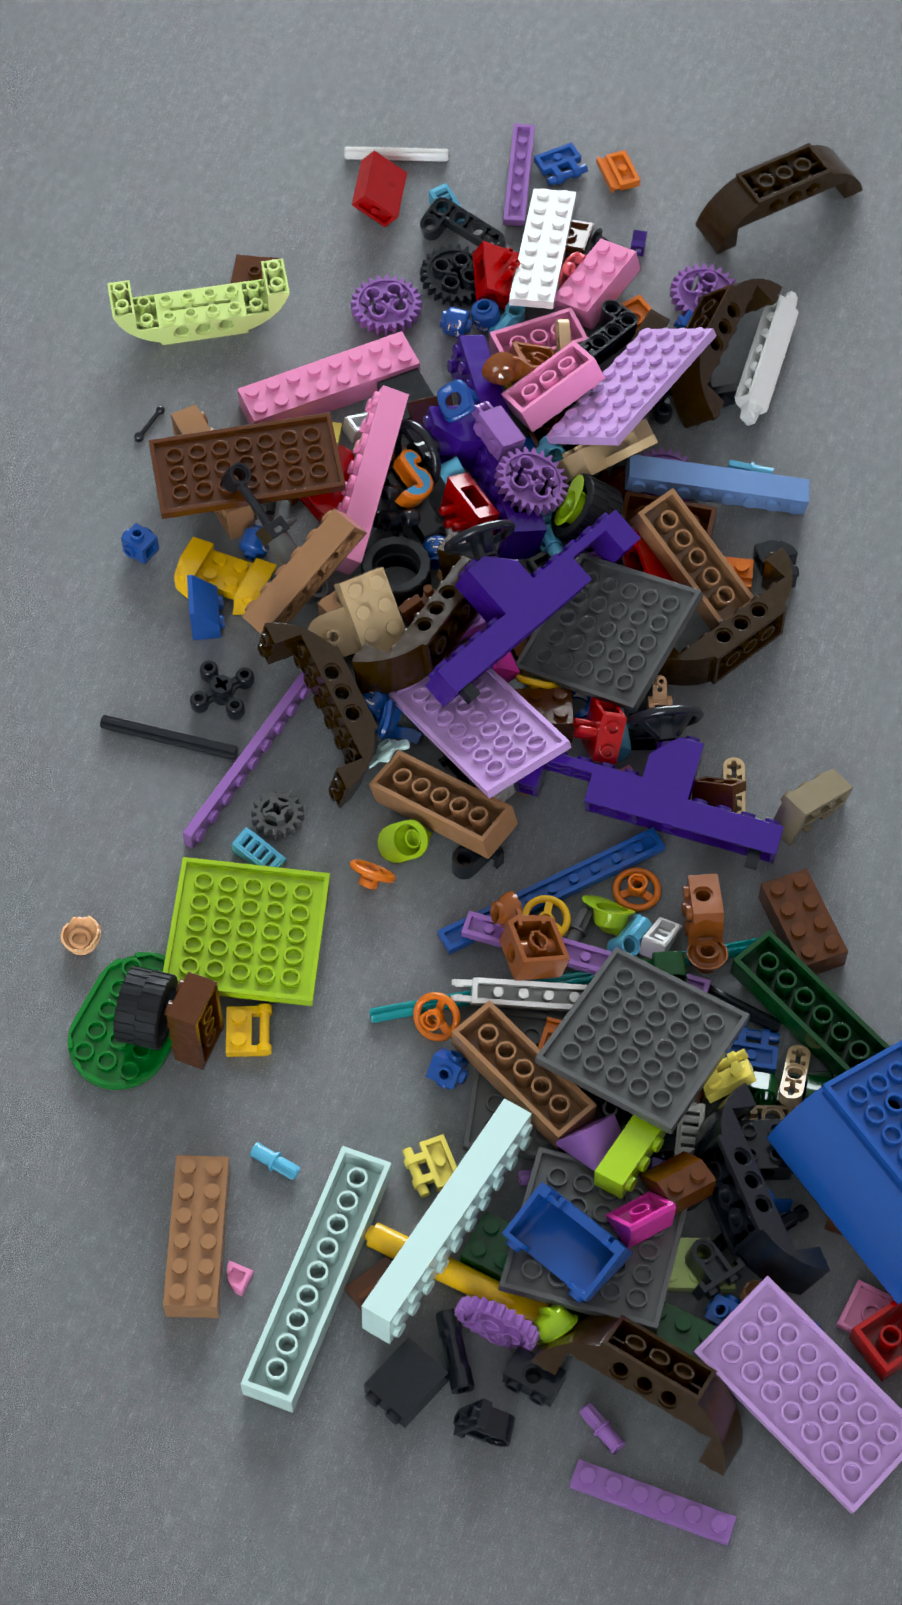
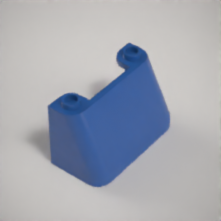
M543 1182L538 1185L502 1233L508 1238L505 1243L513 1250L519 1252L522 1249L529 1253L566 1283L570 1288L568 1294L579 1303L583 1300L589 1302L633 1254V1251L563 1195Z

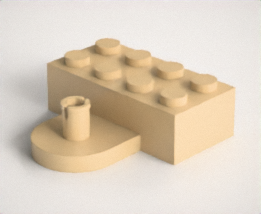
M645 418L637 424L619 446L579 445L561 454L563 459L559 461L560 463L557 468L565 470L562 476L568 477L567 484L579 474L587 473L592 476L629 458V456L657 444L658 440Z
M376 568L334 584L342 607L315 617L306 629L322 637L332 647L338 646L343 657L359 652L364 644L389 653L391 647L401 638L405 626L384 568Z

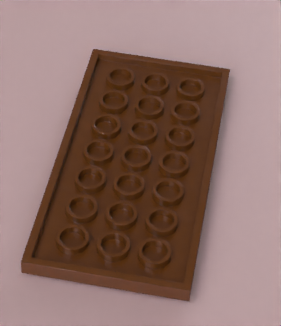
M330 412L148 440L162 519L250 506L240 491L235 493L229 492L221 483L222 474L237 462L247 465L250 469L251 479L247 486L259 504L346 491Z

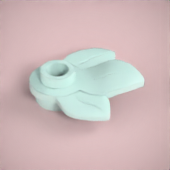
M389 738L381 741L377 746L376 753L370 760L369 769L379 762L388 763L398 750L408 749L410 742L407 739L396 741Z

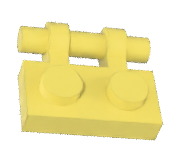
M745 1049L736 1053L735 1051L728 1053L727 1057L722 1059L703 1087L710 1104L731 1094L743 1083L749 1085L757 1081L752 1065L747 1059L749 1057Z
M444 1134L419 1142L420 1153L414 1154L412 1147L405 1148L402 1151L405 1157L403 1161L405 1167L410 1170L413 1177V1187L415 1190H418L421 1198L430 1195L427 1187L429 1184L434 1183L437 1192L441 1191L457 1168ZM426 1162L430 1173L423 1175L419 1165Z

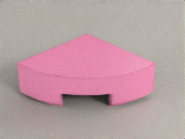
M229 1260L227 1265L229 1285L235 1293L243 1297L254 1275V1271Z

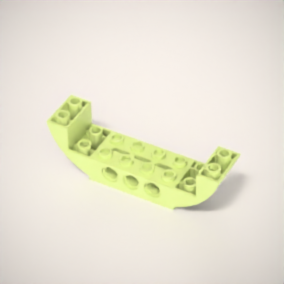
M283 258L261 261L262 279L133 298L129 280L107 283L113 319L127 333L144 340L160 342L162 345L249 333L250 329L272 318L287 301L290 291Z

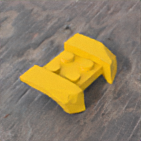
M192 537L177 564L174 574L175 588L188 599L187 575L196 576L217 586L218 595L234 600L232 615H243L246 612V606L261 595L260 590L270 581L277 569V564L256 558L252 563L214 550V543Z

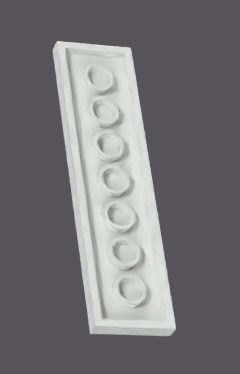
M547 189L533 190L518 257L521 265L516 269L509 305L546 309L554 308L559 276L576 202V192Z

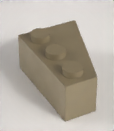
M831 769L825 773H819L810 782H803L794 791H787L781 797L780 801L782 803L774 817V820L780 822L779 825L784 826L781 839L790 847L795 843V838L801 831L808 833L812 829L810 824L818 818L826 819L844 805L853 787L834 769Z

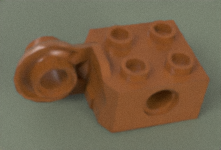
M513 341L509 352H498L485 361L482 367V376L487 382L503 386L512 383L514 385L555 355V352L548 346Z
M718 874L688 875L687 886H683V900L685 902L681 903L682 916H686L687 920L684 921L685 936H688L689 941L687 957L689 962L699 972L709 974L721 968L728 959V950L723 942L724 910Z
M513 891L504 893L498 901L492 902L490 916L494 924H499L504 928L499 942L514 981L561 977L570 957L554 918L546 915L523 916L522 904Z

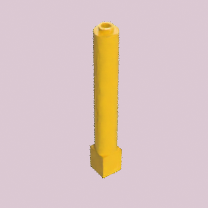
M378 1222L375 1226L370 1225L364 1239L367 1240V1247L394 1259L409 1237ZM451 1257L448 1258L449 1263L442 1274L438 1273L434 1278L472 1298L475 1295L479 1299L485 1297L488 1301L495 1300L500 1304H504L509 1310H516V1314L524 1315L525 1320L532 1321L531 1325L533 1326L535 1319L539 1315L538 1309L540 1307H550V1304L499 1291V1280Z

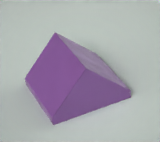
M613 1114L588 1122L557 1140L555 1145L595 1171L622 1131Z

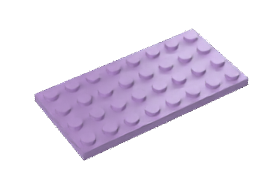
M699 327L696 329L645 328L641 330L639 335L627 345V348L621 355L615 358L610 367L603 371L605 379L581 396L577 403L565 413V416L552 427V430L546 435L549 444L619 446L716 337L714 329Z
M492 668L472 683L481 694L469 705L458 695L443 707L425 686L430 680L429 677L405 689L389 693L390 699L396 701V706L488 798L493 797L571 748L569 740Z
M769 1276L765 1277L692 1353L698 1360L717 1370L716 1376L726 1388L851 1514L863 1504L902 1461V1409Z

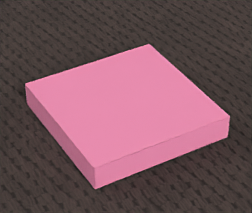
M858 1279L836 1327L851 1334L852 1329L856 1325L885 1307L894 1299L890 1294Z

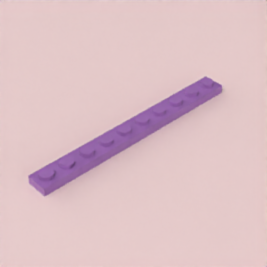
M302 672L183 831L184 845L193 849L197 842H202L208 827L216 823L220 816V811L224 806L230 804L236 789L244 785L248 773L257 767L261 755L269 751L275 736L283 732L289 717H293L301 701L308 698L311 689L306 687Z
M469 911L461 936L502 948L499 939L504 928L499 924H494L490 916ZM562 937L570 957L566 967L596 975L612 953L608 950ZM687 973V982L708 993L711 980Z

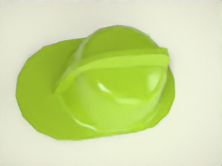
M579 474L573 479L564 501L556 512L554 520L556 525L572 524L581 513L587 496L582 491L584 486L583 475Z
M414 819L404 820L383 828L377 840L378 849L387 861L392 863L418 858L425 853L430 843V837L433 834L423 824Z
M584 895L582 897V901L593 908L595 925L609 934L619 935L627 925L629 915L635 914L634 910L625 908L601 896Z
M561 1305L540 1307L538 1309L539 1315L534 1321V1326L540 1332V1339L537 1345L553 1342L565 1335L576 1324L578 1316L571 1314Z

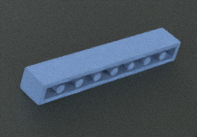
M635 454L629 456L625 466V490H632L634 492H646L662 496L674 488L681 499L688 498L702 502L710 501L724 505L745 506L746 508L787 512L794 515H803L809 504V479Z

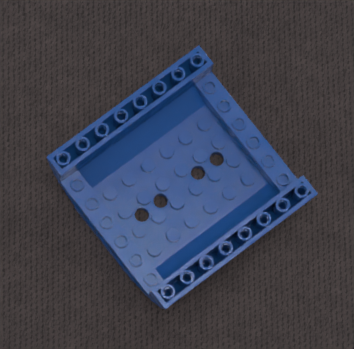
M902 1040L824 1083L821 1088L795 1107L766 1138L898 1305L902 1303ZM888 1101L897 1102L900 1109L892 1108Z

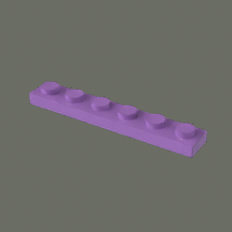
M514 123L503 225L525 226L535 125Z
M580 1459L569 1488L726 1546L736 1521V1516Z

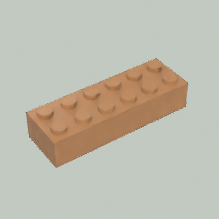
M196 404L171 414L174 436L214 430L213 427L209 428L208 419L204 411L200 412ZM250 506L214 511L230 540L242 536L245 528L255 525V520H257V516Z
M674 488L642 509L630 520L676 583L702 591L704 596L696 611L711 631L715 629L721 620L730 618L739 607H745L754 597Z
M335 508L333 511H328L323 516L321 525L317 529L315 528L307 535V541L303 546L297 547L292 552L291 560L276 571V577L273 581L266 583L260 590L261 595L246 606V612L242 617L260 634H262L265 623L289 624L367 532L347 514Z
M400 750L394 754L390 761L369 783L376 802L411 820L414 819L420 822L425 827L487 859L493 855L518 825L513 806L495 797L488 798L481 790Z
M490 1000L452 1031V1045L508 1101L532 1113L531 1124L557 1150L560 1149V1147L555 1145L557 1140L595 1118L597 1105L576 1084L536 1064L535 1057L540 1052V1049Z
M176 1155L163 1299L166 1317L219 1318L231 1173L229 1157Z

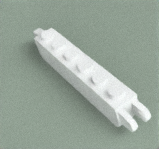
M793 291L788 292L786 296L779 295V299L775 304L764 307L735 395V402L741 408L740 419L747 426L755 424L759 414L766 413L769 408L799 313L796 309L798 296Z
M475 977L472 980L452 979L453 986L471 987L470 996L454 994L451 995V999L454 1002L470 1003L472 1006H483L490 1000L496 1007L569 1012L588 985Z

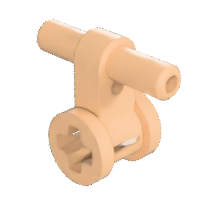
M658 675L652 684V696H647V709L655 708V706L673 705L672 695L667 696V680L662 675Z

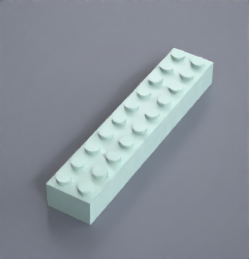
M506 1099L502 1101L363 1303L362 1328L388 1344L392 1342L394 1337L399 1338L406 1327L405 1321L409 1315L413 1317L420 1307L419 1300L424 1294L428 1295L435 1284L434 1278L438 1273L442 1274L449 1263V1256L452 1252L456 1253L459 1250L465 1232L472 1231L477 1222L476 1216L480 1210L482 1212L486 1210L491 1201L490 1195L494 1190L498 1191L501 1188L505 1179L503 1176L507 1170L512 1171L518 1161L517 1155L521 1150L525 1151L532 1140V1137H530V1132L533 1128V1125H531L532 1113Z
M342 1146L241 1381L243 1395L286 1411L294 1412L344 1292V1287L349 1280L365 1241V1234L373 1222L391 1179L392 1165L390 1162Z

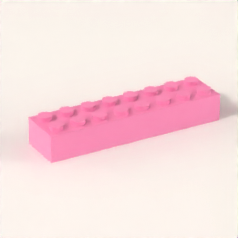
M401 331L238 388L239 406L248 424L327 413L372 397L374 392L377 391V383L415 368H418L420 371V362Z
M384 385L378 392H374L372 399L369 398L367 401L365 412H368L366 420H362L359 432L362 435L360 440L356 441L353 453L356 456L354 461L351 460L347 470V474H350L348 482L345 481L346 491H341V494L344 495L342 503L339 502L337 510L347 514L367 532L336 569L348 575H351L362 563L409 394Z

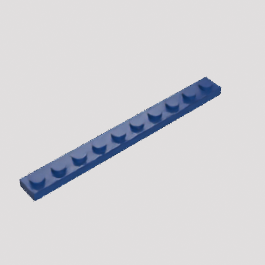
M650 828L517 892L516 895L522 904V908L531 899L541 895L554 896L562 901L664 852L665 845L654 828ZM545 903L535 905L529 915L543 910ZM491 905L476 913L490 916ZM466 917L437 931V936L449 955L477 942L476 940L461 936Z

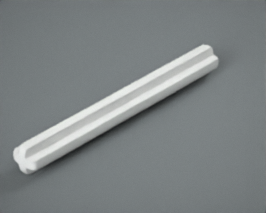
M348 146L344 149V157L349 160H362L374 150L386 159L394 161L447 162L449 159L448 149Z

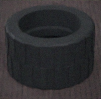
M587 473L580 474L584 478L582 491L587 495L584 507L572 524L564 523L560 526L554 522L559 508L557 507L551 516V527L554 535L570 542L573 539H577L579 534L588 526L596 523L595 521L605 512L610 515L614 510H617L622 515L623 496L617 488ZM573 479L567 483V484L569 485V487H570V485H571ZM590 547L586 551L591 552L594 551V549Z
M390 536L374 542L365 551L361 563V574L376 568L383 567L386 569L396 566L405 567L413 571L416 576L412 580L403 584H389L397 607H399L405 600L416 594L421 598L424 586L431 585V559L424 547L415 540L403 536Z
M133 966L127 972L120 988L114 1014L113 1032L117 1041L159 1050L164 1045L170 1033L169 1027H167L168 1020L165 1010L168 1003L174 1001L177 995L178 979L176 975Z

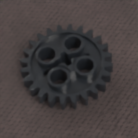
M449 244L448 249L441 245L440 251L433 249L432 255L427 254L426 260H423L420 269V282H423V289H428V296L435 295L434 301L440 298L442 299V305L448 301L450 302V307H453L454 302L458 303L459 307H462L463 302L470 306L471 299L477 302L472 257L474 251L468 252V246L461 250L460 244L457 245L456 249H453L451 244Z

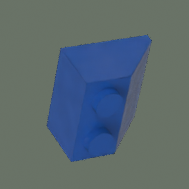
M187 575L189 615L193 640L221 638V629H225L224 614L220 615L219 609H224L223 595H218L217 586L196 576Z

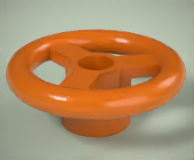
M359 859L351 860L349 863L351 869L361 874L358 883L366 888L377 890L379 881L385 883L396 881V875L393 872L377 864Z
M638 867L629 868L619 873L612 885V893L616 902L635 912L646 911L655 906L660 899L662 891L658 878L651 871ZM630 876L627 889L620 891L621 882ZM647 878L654 886L653 895L647 891ZM630 896L641 897L647 902L632 904L627 902L625 898Z
M430 992L424 994L418 999L413 1009V1020L417 1030L429 1040L436 1042L446 1041L452 1038V1031L460 1025L461 1017L456 1003L443 993ZM438 1000L434 1009L421 1014V1009L426 1002ZM445 1005L450 1008L453 1015L451 1028L444 1020L443 1010ZM440 1028L443 1034H435L430 1031Z

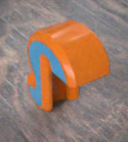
M409 449L403 450L393 463L394 470L408 488L400 494L395 502L401 507L414 508L419 506L432 492L434 482L429 472L418 466L421 462V457L415 451Z

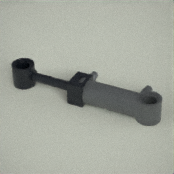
M234 463L222 474L221 483L223 487L229 492H241L263 524V527L255 533L264 547L269 545L282 565H286L291 560L292 552L297 548V545L287 532L297 522V517L292 515L284 519L280 515L271 521L247 486L251 479L250 469L243 463ZM327 582L320 587L307 604H314L327 594Z

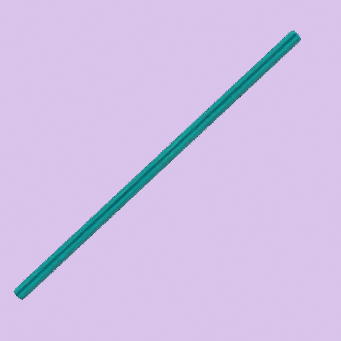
M758 938L725 943L728 950V958L738 956ZM682 951L685 954L686 966L692 965L687 957V951ZM577 970L563 973L559 978L524 981L584 985L589 984L595 975ZM471 990L462 991V992H457V993H451V994H446V995L449 996L450 998H451V995H454V994H462V995L470 996ZM418 1000L369 1009L370 1020L372 1023L413 1016V1009ZM438 1000L426 1002L421 1009V1014L434 1009ZM455 1002L458 1008L470 1006V1003ZM445 1005L444 1010L450 1009L447 1005Z

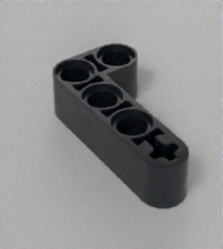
M445 197L437 198L420 220L422 234L425 239L430 241L438 239L447 227L477 247L485 241L491 244L493 242L494 245L506 248L502 232ZM441 208H447V209H448V210H447L446 212H444V213L438 212ZM458 219H465V222L462 224L456 223ZM429 225H435V228L432 230L426 229ZM476 230H483L479 235L473 234Z
M615 300L604 301L599 319V324L602 328L582 342L580 346L595 358L598 365L602 364L632 340L636 333L637 315Z
M393 466L389 467L383 487L395 484L399 486L401 493L407 490V486L396 473ZM427 498L419 506L413 508L420 513L421 521L419 525L411 528L422 545L424 540L430 536L439 534L446 537V530Z

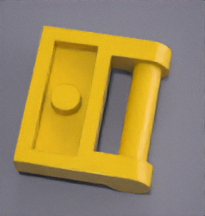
M272 1005L227 1006L226 1057L269 1056L272 1054V1045L269 1044ZM252 1017H260L258 1045H252Z

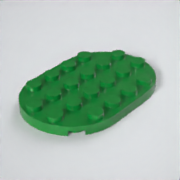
M137 952L133 956L124 959L119 958L109 964L94 983L70 1026L67 1040L73 1066L89 1083L110 1090L133 1088L151 1079L166 1062L172 1051L170 1033L164 1045L159 1050L119 1042L115 1039L113 1032L116 1003L127 972L133 966L163 972L165 955L154 952Z

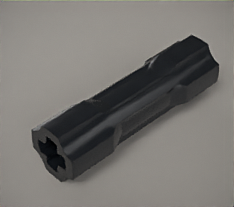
M451 1308L436 1313V1321L443 1343L452 1394L468 1393L474 1390V1381L465 1350L462 1325L457 1320L458 1317L454 1315L455 1309Z

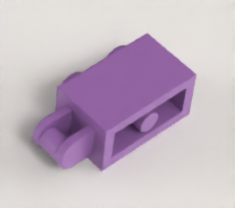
M488 401L475 405V410L472 412L476 419L473 429L496 460L500 461L503 456H506L508 451L513 453L515 448L521 451L526 438L503 407L500 405L493 408Z

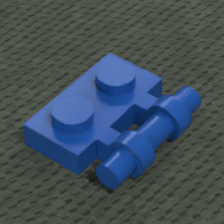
M572 142L534 156V163L542 175L552 174L551 177L546 179L549 186L563 184L567 179H576L581 177V174L588 172L586 164L578 166V163L581 162V155ZM567 167L569 168V170H567V171H564V172H561V171H560V170H562V169H564V168H567Z
M745 1026L739 1034L738 1040H735L725 1057L732 1051L736 1053L745 1049L749 1057L747 1059L751 1063L753 1071L775 1074L779 1046L768 1044L769 1042L779 1043L780 1033L770 1032V1029L762 1028V1030L748 1029ZM746 1039L760 1040V1044L746 1042Z

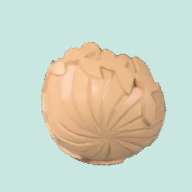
M91 916L83 918L72 917L70 922L62 928L60 935L61 943L73 954H89L99 944L101 927Z

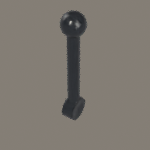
M158 406L156 413L141 432H137L134 435L136 442L143 441V435L159 415L165 412L163 406Z

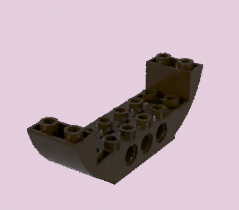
M807 143L737 173L736 177L723 186L707 203L699 215L695 226L717 254L736 246L738 229L833 187H836L844 198L863 191L859 180L833 149L827 146Z
M762 278L749 279L735 285L730 284L701 296L685 329L713 328L716 337L671 386L673 402L685 428L698 426L701 423L718 418L724 401L707 385L712 379L711 375L719 365L723 352L728 348V342L736 332L739 320L746 313L758 311L760 308L775 304L779 299L778 295L782 289L781 285Z
M448 534L444 541L439 543L437 548L443 581L440 582L435 593L427 599L423 609L415 615L411 625L403 631L398 642L391 647L389 653L364 644L360 651L353 656L352 665L361 694L367 692L390 693L405 689L428 677L434 668L449 656L479 615L475 608L455 587L456 583L460 580L458 575L471 562V559L463 555L449 556L444 552V545L453 537L452 534Z
M784 547L776 552L769 553L765 558L761 584L766 590L764 593L754 596L749 604L745 607H739L730 618L721 620L715 629L709 633L705 632L702 634L697 642L693 645H687L681 653L675 648L672 649L658 674L666 678L668 685L691 686L708 682L715 684L783 634L793 583L791 562Z
M265 623L257 646L260 656L262 658L265 657L268 665L293 656L296 667L298 669L301 668L304 675L303 679L306 687L311 689L314 695L316 707L321 709L324 715V723L327 729H331L334 735V743L337 749L341 750L345 757V765L336 768L328 789L332 801H336L338 807L341 808L352 798L361 784L373 755L378 726L338 646L332 647L322 637L296 625Z
M601 1315L578 1317V1321L570 1331L553 1342L544 1343L532 1359V1362L539 1365L542 1369L556 1375L571 1354L577 1360L586 1363L601 1374L623 1385L626 1389L643 1397L651 1404L658 1406L673 1417L695 1428L698 1432L710 1437L711 1440L699 1462L724 1476L742 1445L743 1430L740 1414L728 1389L716 1376L717 1370L624 1315H621L619 1318Z

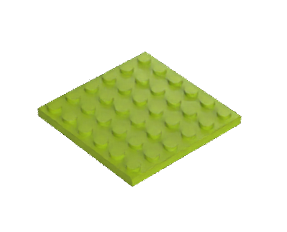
M183 857L163 972L176 975L178 983L181 979H185L188 971L216 981L219 996L313 1006L330 873Z

